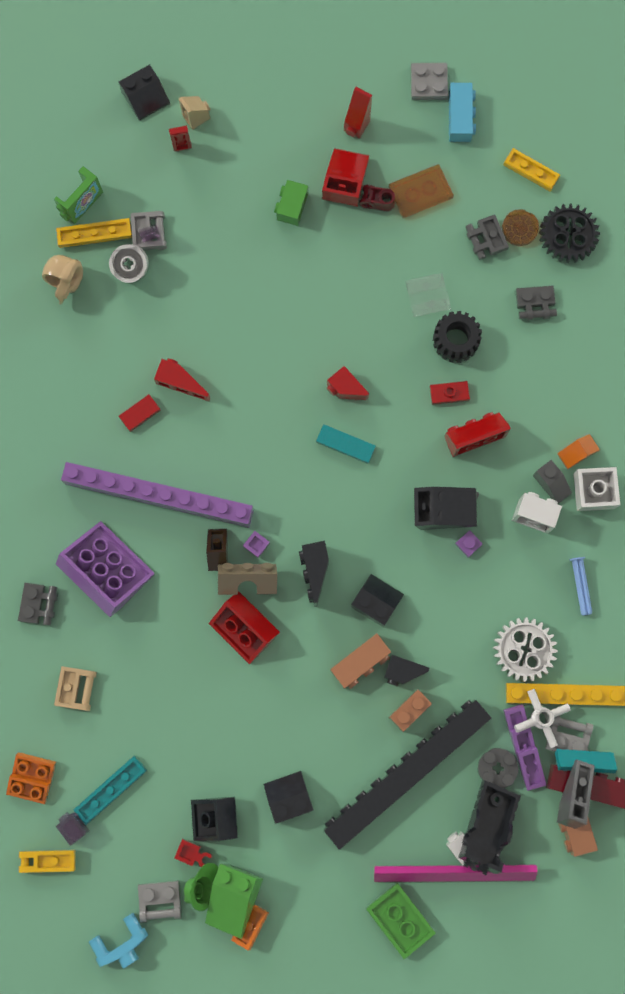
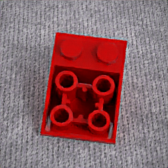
M334 148L324 180L322 200L358 207L369 155Z

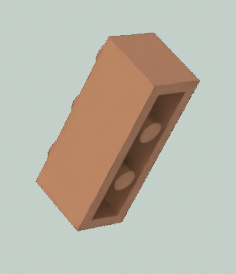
M375 634L332 667L330 671L344 689L347 686L351 689L359 683L357 679L360 676L364 675L367 677L374 671L373 666L378 662L382 665L389 660L390 657L388 655L391 651L380 636Z

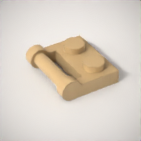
M61 666L54 706L90 711V697L97 672ZM81 676H86L82 703H76Z

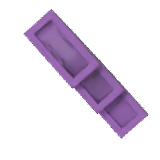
M521 704L504 709L508 730L527 791L546 786L531 728L518 733L514 729V725L527 720L524 706Z

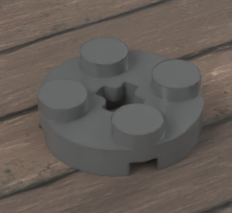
M493 748L485 752L479 759L478 774L482 781L486 780L505 788L512 785L516 779L518 763L515 756L507 750ZM497 762L503 767V771H500L499 774H496V771L493 770V766H496Z

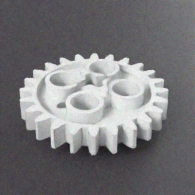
M517 618L516 625L510 621V628L505 625L502 626L505 632L499 631L497 633L501 638L494 639L498 646L493 647L494 650L498 651L494 657L500 658L496 664H503L501 671L508 670V677L515 674V680L522 676L523 682H526L527 676H529L531 681H534V675L540 679L542 678L541 672L548 674L546 667L553 668L550 660L555 661L557 659L552 656V653L558 652V650L552 649V646L556 645L557 642H551L550 639L553 638L554 634L547 635L549 628L543 630L542 622L536 625V619L529 623L528 618H524L523 623L520 618ZM516 632H520L523 635L521 643L514 639ZM528 633H531V638L527 644L529 652L524 654L523 665L519 666L524 653L521 647L526 645ZM535 638L540 639L542 642L540 649L533 646ZM511 650L515 651L518 655L516 661H511L508 657V653ZM529 657H533L536 660L534 668L530 667L527 663Z

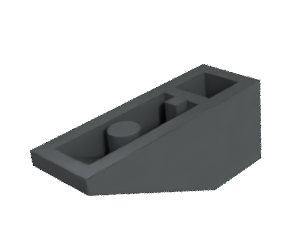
M577 759L574 761L559 803L557 823L574 829L587 825L594 765Z

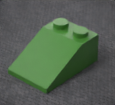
M220 864L212 885L205 924L242 939L263 878L228 864Z

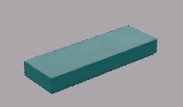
M323 424L316 440L318 444L369 464L376 445Z
M557 749L555 751L558 770L571 771L576 759L594 765V772L615 774L618 770L613 752Z

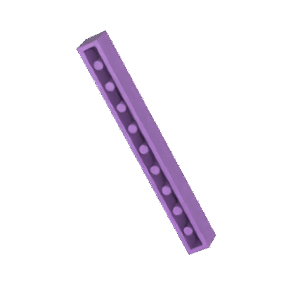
M69 462L65 463L61 478L65 485L248 528L250 527L254 511L252 505Z

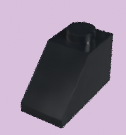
M391 655L384 678L388 679V684L398 687L399 684H404L429 672L430 668Z

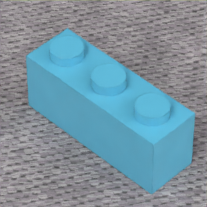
M450 83L449 142H471L472 135L476 134V124H473V118L476 116V107H473L476 90H472V83Z

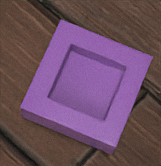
M470 530L455 543L467 557H470L483 545Z
M254 531L243 547L259 558L270 542Z

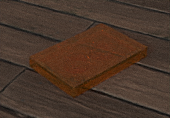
M439 164L388 185L389 189L395 193V202L402 218L450 200L454 196Z

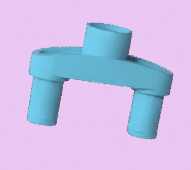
M134 913L123 919L132 934L131 939L113 951L106 949L99 935L89 941L97 957L96 961L99 967L118 959L124 969L139 959L134 949L148 937V933L145 928L142 929Z

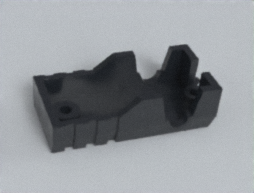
M484 780L481 782L480 791L474 804L475 809L472 811L458 858L464 860L465 867L468 868L469 866L472 871L481 870L483 875L487 876L488 871L494 874L502 872L504 862L500 861V853L511 841L513 835L512 821H514L515 811H517V804L521 796ZM479 862V867H476L475 863Z

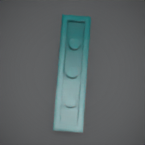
M133 756L73 811L87 825L147 772V769L136 756Z

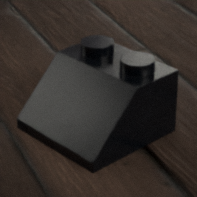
M150 64L118 81L123 96L139 121L170 104L165 90Z
M371 574L352 602L351 607L384 627L404 594Z
M301 771L263 784L275 824L314 811Z
M235 797L191 800L193 841H223L238 838Z

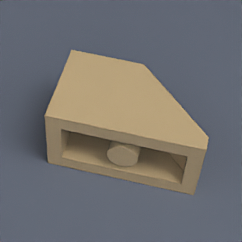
M199 96L179 98L182 116L192 130L210 119L209 111L211 109L208 103L202 101Z

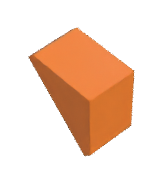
M588 434L577 439L557 454L568 470L600 449L591 435Z

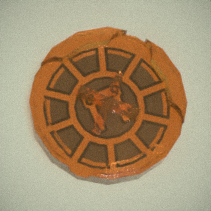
M523 209L508 213L502 224V232L505 239L516 246H526L532 243L539 231V223L535 215Z

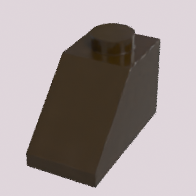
M227 528L208 529L206 549L208 571H218V565L228 563Z

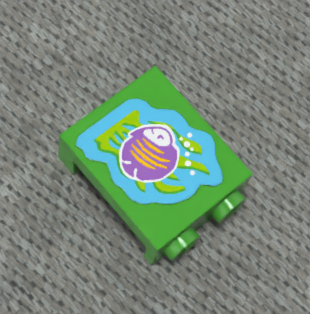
M84 166L78 171L83 182L65 202L57 196L54 198L57 205L56 208L61 212L59 215L68 222L70 220L74 224L103 193L97 176Z

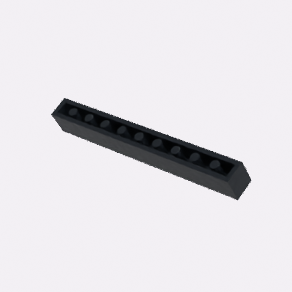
M469 699L461 706L462 711L457 715L454 712L446 719L447 724L443 727L437 726L431 732L433 736L428 740L422 739L416 745L418 749L413 753L408 751L400 758L402 762L397 767L393 764L385 771L387 775L382 780L378 777L370 784L372 788L368 792L363 790L355 797L357 801L353 805L348 803L340 810L341 815L336 819L332 817L324 824L326 826L324 832L339 850L492 719L477 700L471 702Z

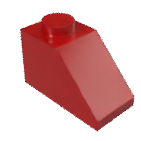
M345 366L327 380V390L331 395H336L339 399L367 400L369 398V392Z

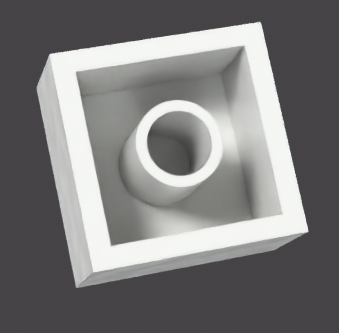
M617 467L578 469L573 474L577 511L616 509L620 506Z
M524 493L518 501L512 521L548 534L555 528L562 506L558 505V502L553 499H541L536 493Z

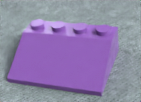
M101 521L59 553L56 565L109 617L120 610L155 574Z

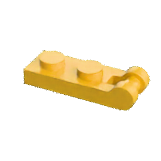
M75 850L19 851V858H21L19 873L75 871ZM29 858H34V865H29Z

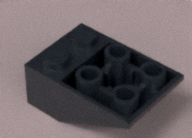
M414 488L415 527L420 530L477 527L476 488Z
M325 540L301 545L302 551H299L301 565L306 566V570H303L305 584L310 585V589H307L309 602H313L314 607L318 605L329 565Z

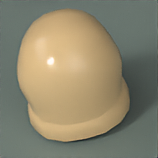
M64 255L51 257L42 271L43 280L57 288L55 297L59 300L60 305L67 299L69 293H73L78 289L83 277L81 262Z

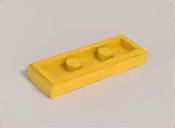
M514 148L503 164L505 167L551 192L560 177V174Z

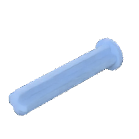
M585 557L569 559L573 565L581 615L592 614V607L583 560Z

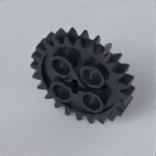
M570 203L568 208L562 204L561 210L557 206H555L554 212L549 210L548 216H544V222H541L540 225L542 229H540L539 234L543 236L540 237L539 241L545 242L542 248L548 247L547 254L554 253L553 259L559 256V262L566 258V262L569 263L572 258L576 263L578 257L584 260L585 255L590 256L591 251L595 250V245L599 242L597 237L600 235V232L597 231L600 226L594 225L597 219L590 218L592 212L586 214V208L581 211L579 210V205L573 208L572 203ZM568 218L571 219L570 235H572V236H571L570 240H569V232L567 231L568 228H569V219H568ZM556 222H562L564 226H559ZM575 223H580L583 227H577ZM556 239H561L564 244L557 243ZM575 240L581 241L582 245H577Z

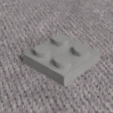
M411 63V100H447V63Z

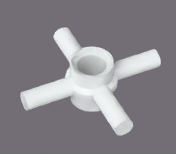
M535 689L527 691L534 707V712L531 715V719L514 725L515 731L518 733L535 726L543 729L550 748L557 746L558 744L550 726L554 722L555 717L571 711L570 706L565 704L549 710L541 706ZM541 713H543L546 718L544 724L541 723L539 720V715Z

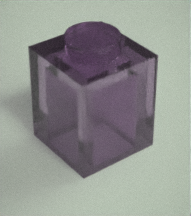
M75 812L64 814L58 819L60 823L55 826L70 846L89 832V829Z

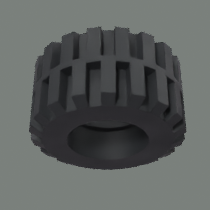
M457 311L456 314L449 312L448 316L445 314L442 316V320L437 322L433 335L434 349L437 348L436 352L438 355H443L442 358L444 360L449 358V362L457 360V363H460L462 359L467 361L470 356L472 357L475 354L482 339V329H479V322L475 323L476 318L474 316L470 318L468 317L469 313L465 312V315H463L461 311ZM453 329L461 330L466 334L468 341L462 345L453 344L448 340L446 333Z

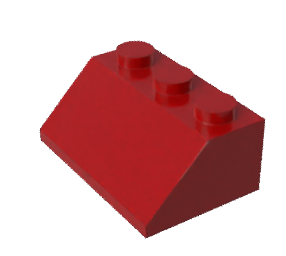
M490 412L482 416L483 419L478 421L472 419L465 422V425L462 427L456 425L447 429L448 432H446L444 437L452 457L505 438L511 429L509 424L500 413L494 414Z
M239 591L238 595H233L222 605L208 623L248 664H251L280 633Z

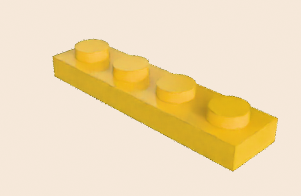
M129 218L56 228L59 248L132 238Z

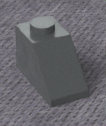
M552 460L533 474V477L551 499L557 501L558 504L572 494L564 474Z

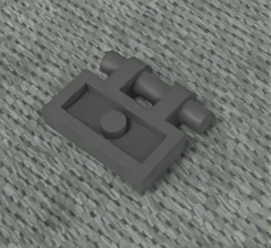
M495 214L478 220L479 228L474 229L472 224H468L465 227L468 232L466 235L473 244L474 254H477L479 260L486 258L485 250H489L491 256L508 250V243ZM479 235L483 236L485 243L480 244Z
M553 285L516 288L517 308H525V311L519 312V319H526L528 321L533 320V318L543 317V319H550V317L557 316V309H549L548 307L555 305ZM532 307H541L542 310L533 311Z
M24 583L18 621L39 624V618L44 617L43 625L51 626V620L55 615V612H53L54 603L58 597L56 595L57 587L50 586L49 593H44V585ZM43 599L47 600L45 611L41 610Z

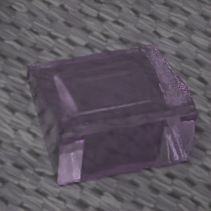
M156 224L139 230L142 242L160 237Z

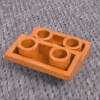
M18 752L15 756L13 772L9 777L6 795L45 804L56 762Z

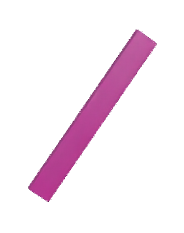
M464 865L375 866L374 882L535 881L538 871L537 865H503L501 873L494 874L488 871L486 876L483 875L481 870L472 871L469 866L467 868Z

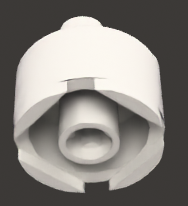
M126 244L119 246L113 251L109 259L111 273L118 280L125 283H132L141 279L148 270V257L144 250L137 245ZM127 258L134 263L131 265V268L125 265V262L128 260Z

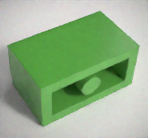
M287 180L285 186L282 185L280 191L281 200L280 203H276L274 210L278 221L296 226L299 225L309 193L308 185Z

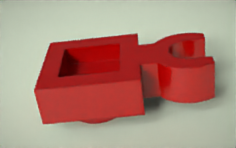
M182 839L174 859L191 866L197 861L199 866L202 867L205 865L203 857L212 858L213 855L209 852L200 853L201 846Z

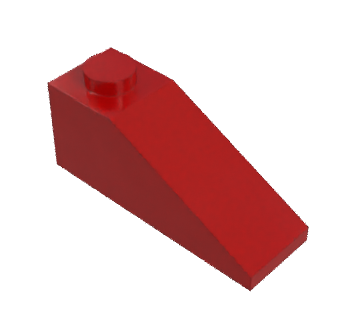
M355 87L344 121V131L349 136L360 139L370 122L372 94L358 87Z
M170 358L167 360L161 359L154 378L157 385L208 402L210 401L209 393L176 360Z

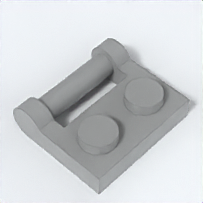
M163 211L131 213L133 245H137L143 250H163L167 248V242L164 239L163 219H165ZM153 219L156 220L157 241H152L150 220Z
M560 716L554 718V722L550 727L558 745L550 748L547 741L545 749L556 751L557 749L588 750L593 724H582L560 718ZM562 726L584 732L583 738L558 732L557 728Z
M179 880L138 885L140 923L151 919L170 917L181 919ZM174 903V909L147 911V905Z

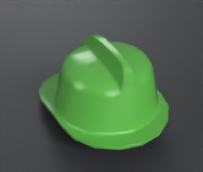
M214 863L203 865L197 875L189 879L185 884L184 901L191 904L197 911H204L208 908L212 885L219 868Z

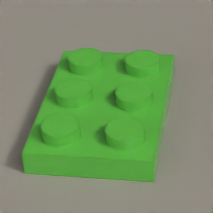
M398 882L366 907V910L403 959L407 958L436 934Z

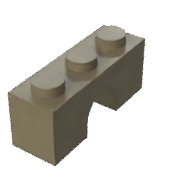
M225 563L218 565V595H238V586L244 581L254 582L257 587V594H277L276 564Z

